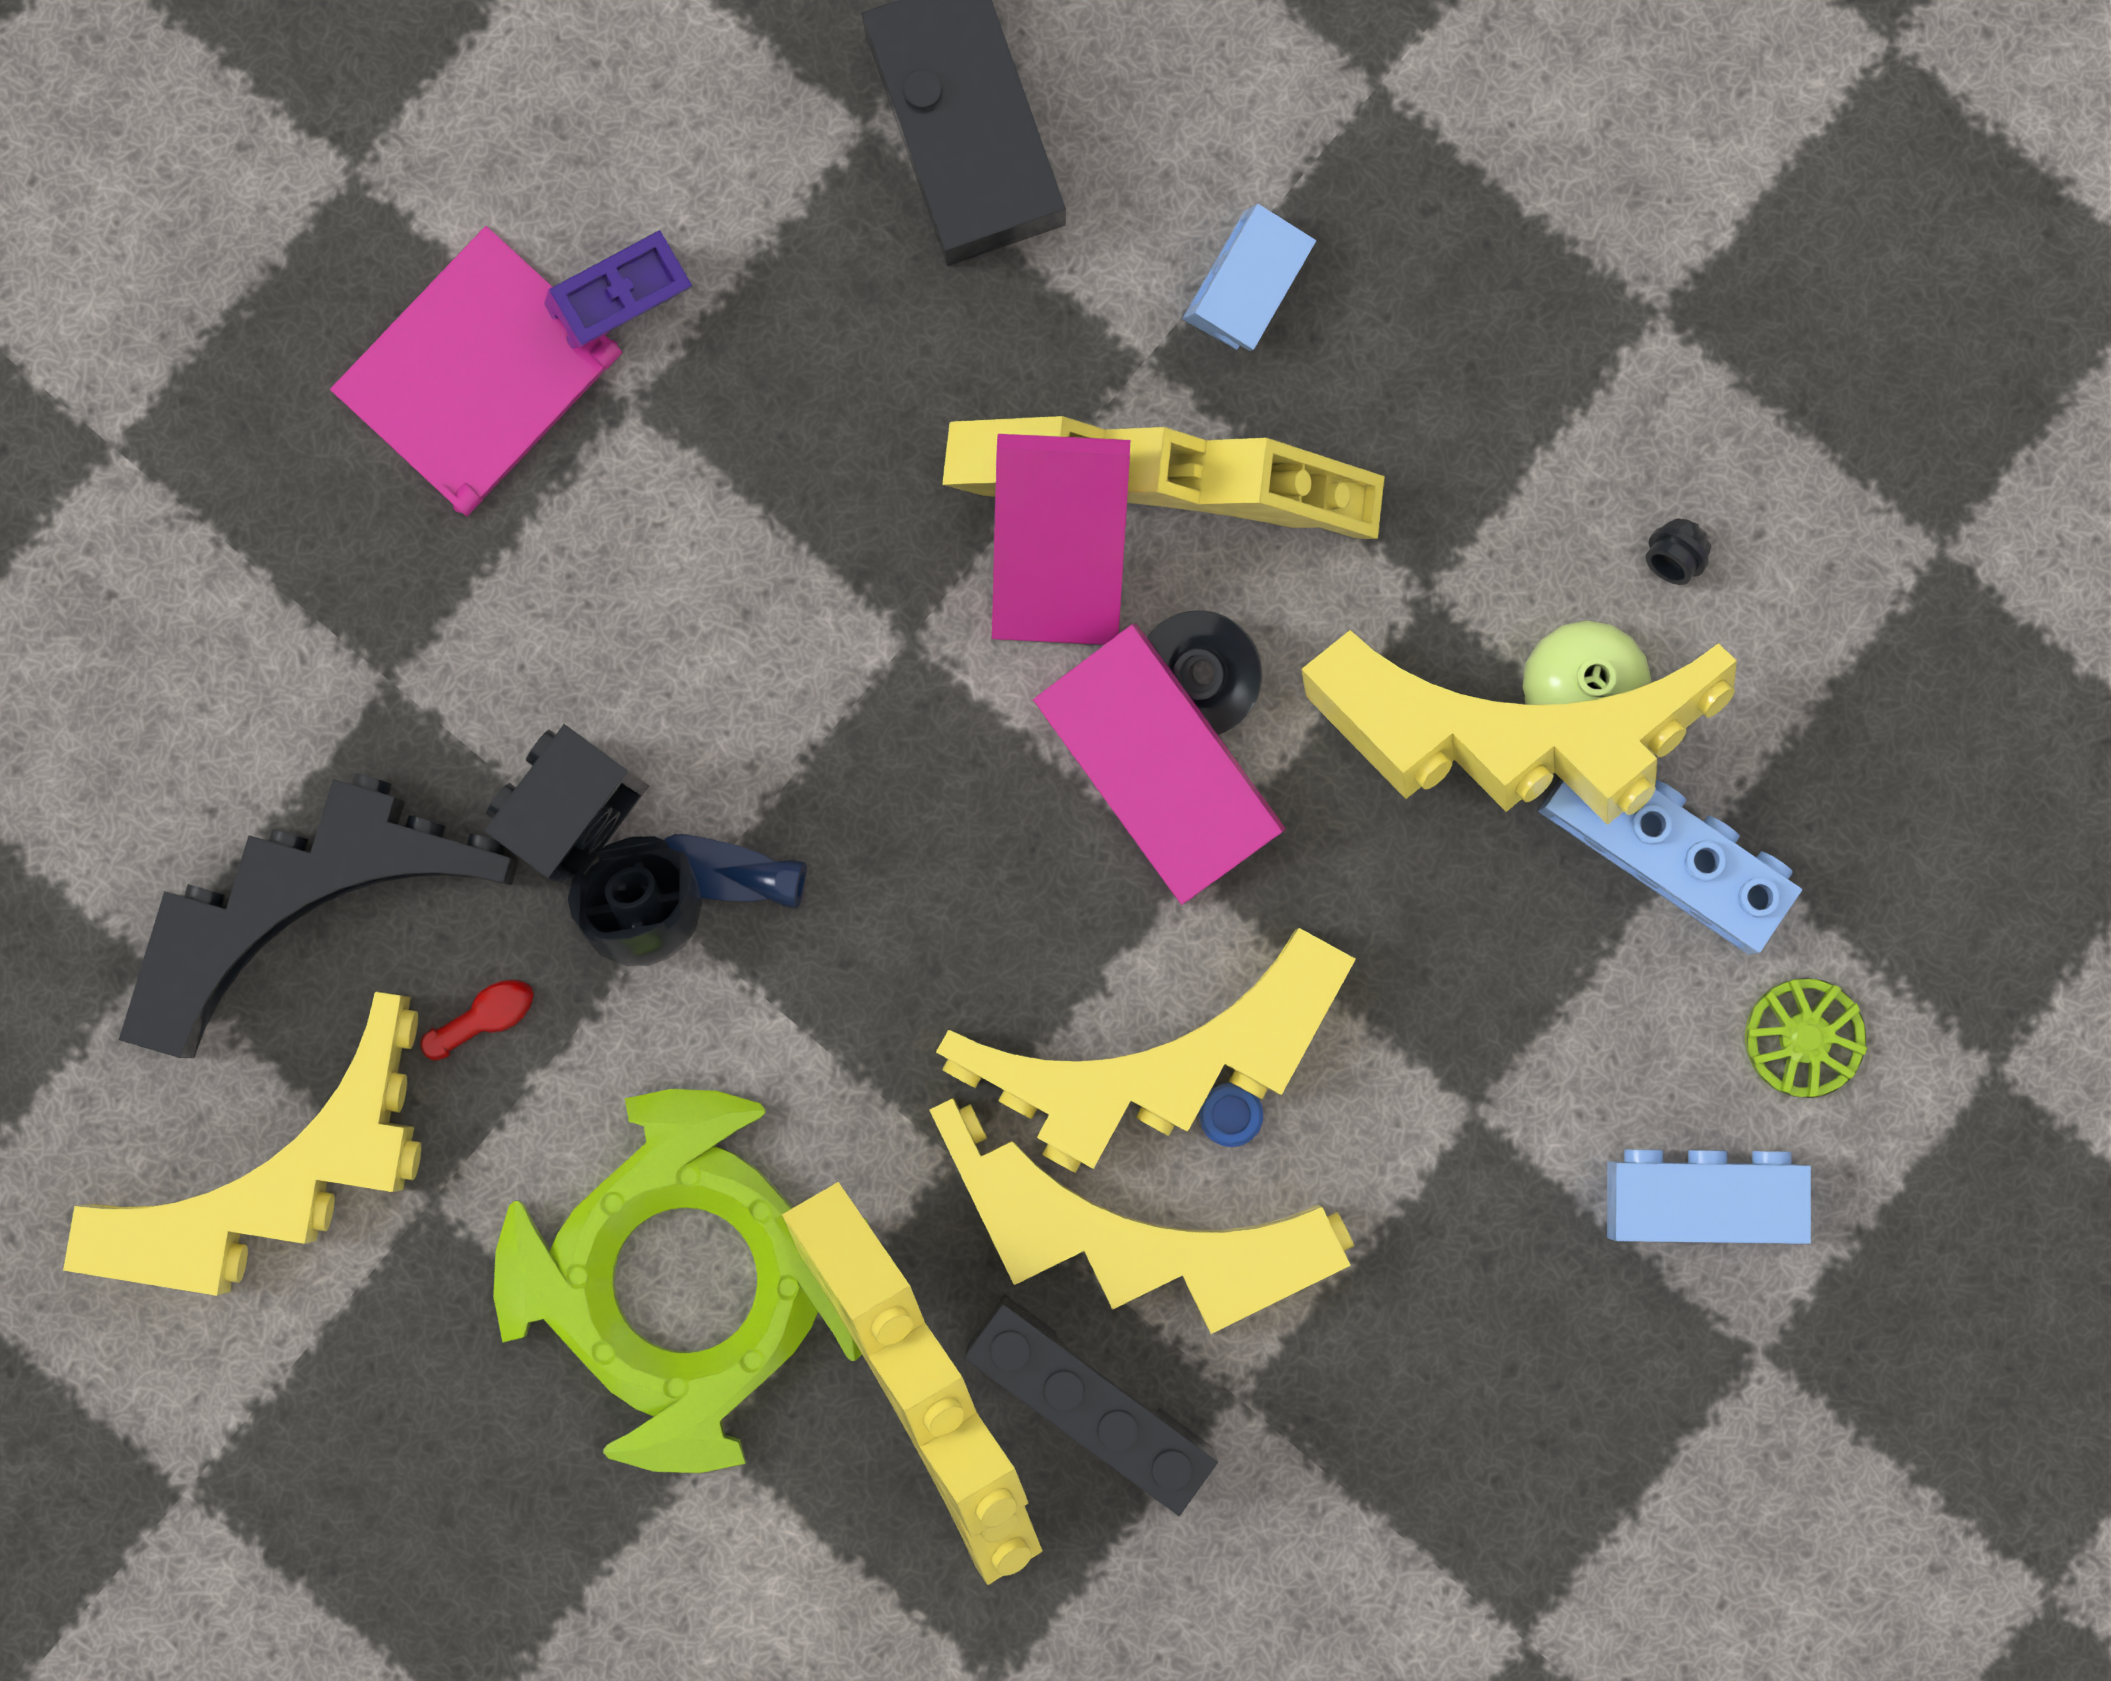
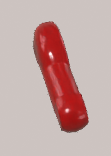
M504 980L489 985L478 993L472 1002L470 1010L437 1030L434 1027L423 1035L420 1040L422 1054L431 1061H439L451 1055L449 1051L483 1031L489 1033L503 1032L517 1025L531 1008L534 997L532 987L526 982L519 980Z

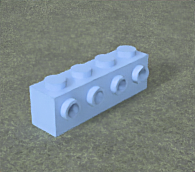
M1561 778L1538 810L1539 813L1748 955L1757 954L1762 951L1803 890L1788 880L1793 873L1788 866L1762 851L1757 857L1751 855L1735 844L1740 837L1735 830L1707 815L1704 821H1701L1682 808L1687 801L1686 798L1662 781L1656 780L1655 793L1640 810L1632 815H1627L1623 812L1607 825Z

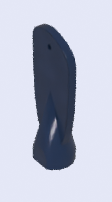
M674 834L664 839L669 848L679 853L681 850L687 856L695 872L701 898L737 902H756L770 899L784 907L797 909L801 903L807 873L805 862L797 860L776 862L762 853L739 845L687 834Z

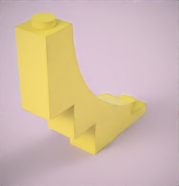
M1064 416L955 421L949 424L942 485L974 494L995 497L998 434L1131 440L1127 503L1200 511L1290 528L1320 527L1353 538L1378 539L1385 476L1269 438L1204 440L1166 427L1105 430Z
M952 1098L930 1109L932 1117L1014 1285L1084 1251L1112 1310L1183 1276L1208 1330L1213 1334L1351 1266L1344 1251L1354 1247V1244L1338 1212L1326 1216L1323 1207L1320 1205L1271 1222L1224 1230L1182 1229L1154 1225L1122 1216L1090 1202L1063 1186L1036 1165L1013 1140L982 1155L977 1143L986 1140L987 1136L971 1104L959 1109L955 1099Z

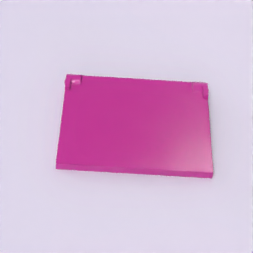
M487 226L470 241L330 388L341 401L453 504L456 512L463 513L466 517L473 512L494 487L623 353L618 347V343L615 340H610L606 335L581 348L572 349L567 342L566 337L568 334L559 318L552 319L544 305L548 290L552 286Z

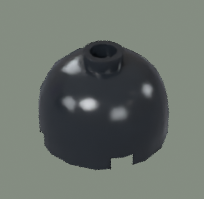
M655 836L628 837L608 844L596 852L599 862L590 867L586 874L580 868L573 877L568 895L571 917L582 936L604 958L626 966H649L667 960L681 950L696 930L702 907L696 875L687 856L681 850L679 853L669 848L666 840Z

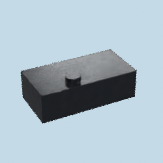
M897 0L862 12L865 35L946 265L950 266L1066 226V208L992 0Z

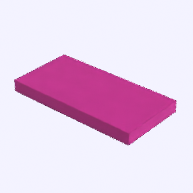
M998 434L992 639L1105 645L1119 634L1131 440Z
M1137 623L1131 624L1032 699L1181 905L1185 904L1286 830Z

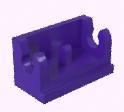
M659 230L550 288L544 305L552 319L559 318L568 334L566 337L567 342L572 349L587 345L689 290L692 284L662 232Z

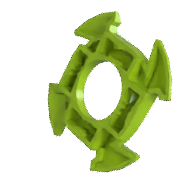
M667 1089L624 1098L628 1121L644 1127L646 1143L574 1208L557 1233L551 1249L538 1231L526 1206L519 1200L513 1201L508 1206L495 1251L493 1295L502 1343L527 1336L531 1322L544 1319L611 1393L633 1408L653 1416L633 1431L610 1442L603 1451L608 1459L653 1472L704 1473L746 1464L740 1439L725 1435L722 1419L795 1353L813 1327L818 1312L835 1335L848 1359L855 1361L862 1353L795 1246L782 1214L794 1207L759 1169L734 1152L732 1153L716 1146V1144L736 1131L762 1118L766 1113L765 1107L759 1102L717 1090ZM670 1209H700L723 1218L745 1239L756 1265V1295L746 1320L728 1339L703 1350L674 1351L648 1341L628 1322L621 1310L616 1295V1265L626 1240L644 1221Z

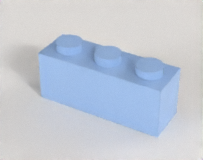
M1624 1149V1162L1607 1161V1238L1614 1241L1811 1244V1166L1792 1164V1152L1752 1151V1163H1727V1151L1688 1150V1162H1663V1150Z

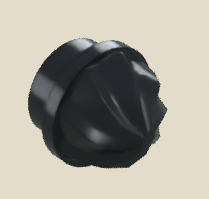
M1677 518L1657 528L1649 538L1650 549L1645 557L1646 562L1657 576L1669 583L1685 585L1692 577L1701 575L1708 566L1711 544L1707 540L1706 531L1700 528L1698 523Z

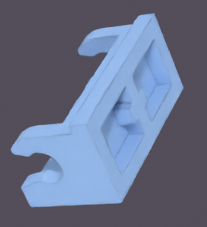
M1260 204L1245 210L1182 319L1236 350L1240 346L1248 351L1254 350L1316 240Z

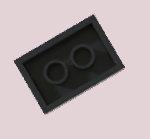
M563 724L557 734L550 729L547 730L532 747L526 758V762L532 765V767L516 787L511 783L506 784L493 799L486 811V815L492 818L484 831L548 879L571 886L573 877L581 868L584 873L597 857L596 852L607 844L648 789L649 785L586 738Z

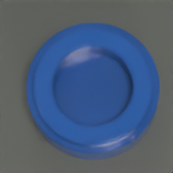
M1224 1083L1210 1090L1199 1110V1122L1206 1136L1213 1142L1226 1147H1237L1248 1143L1257 1135L1263 1122V1108L1258 1097L1232 1083Z

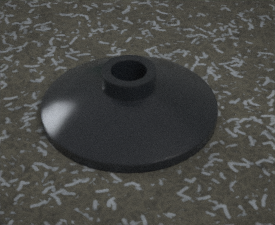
M1193 610L1171 616L1151 631L1147 637L1218 735L1234 728L1247 717L1259 697L1262 684V665L1253 640L1239 624L1216 612ZM1200 660L1210 663L1213 667L1214 677L1209 684H1201L1193 676V668Z

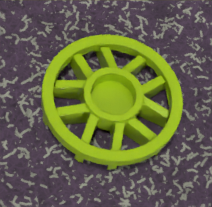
M1792 979L1775 988L1772 987L1760 1002L1759 1000L1756 1002L1746 1024V1051L1756 1073L1765 1083H1767L1764 1080L1766 1079L1773 1086V1089L1794 1095V1097H1819L1836 1091L1856 1074L1867 1051L1866 1030L1857 1003H1854L1839 986L1825 981L1822 982V980ZM1812 988L1825 992V994L1811 1009L1802 989ZM1791 991L1799 1013L1789 1017L1777 999L1778 996ZM1835 998L1845 1008V1011L1828 1023L1822 1017V1013ZM1768 1006L1771 1007L1781 1027L1758 1028L1763 1011ZM1850 1019L1854 1029V1042L1835 1034ZM1779 1035L1780 1050L1764 1054L1759 1053L1758 1036ZM1833 1044L1853 1052L1847 1066L1842 1065L1828 1055ZM1787 1057L1783 1078L1780 1081L1766 1068L1764 1062ZM1798 1063H1807V1087L1799 1088L1794 1086L1793 1081ZM1821 1063L1839 1073L1830 1082L1819 1086Z

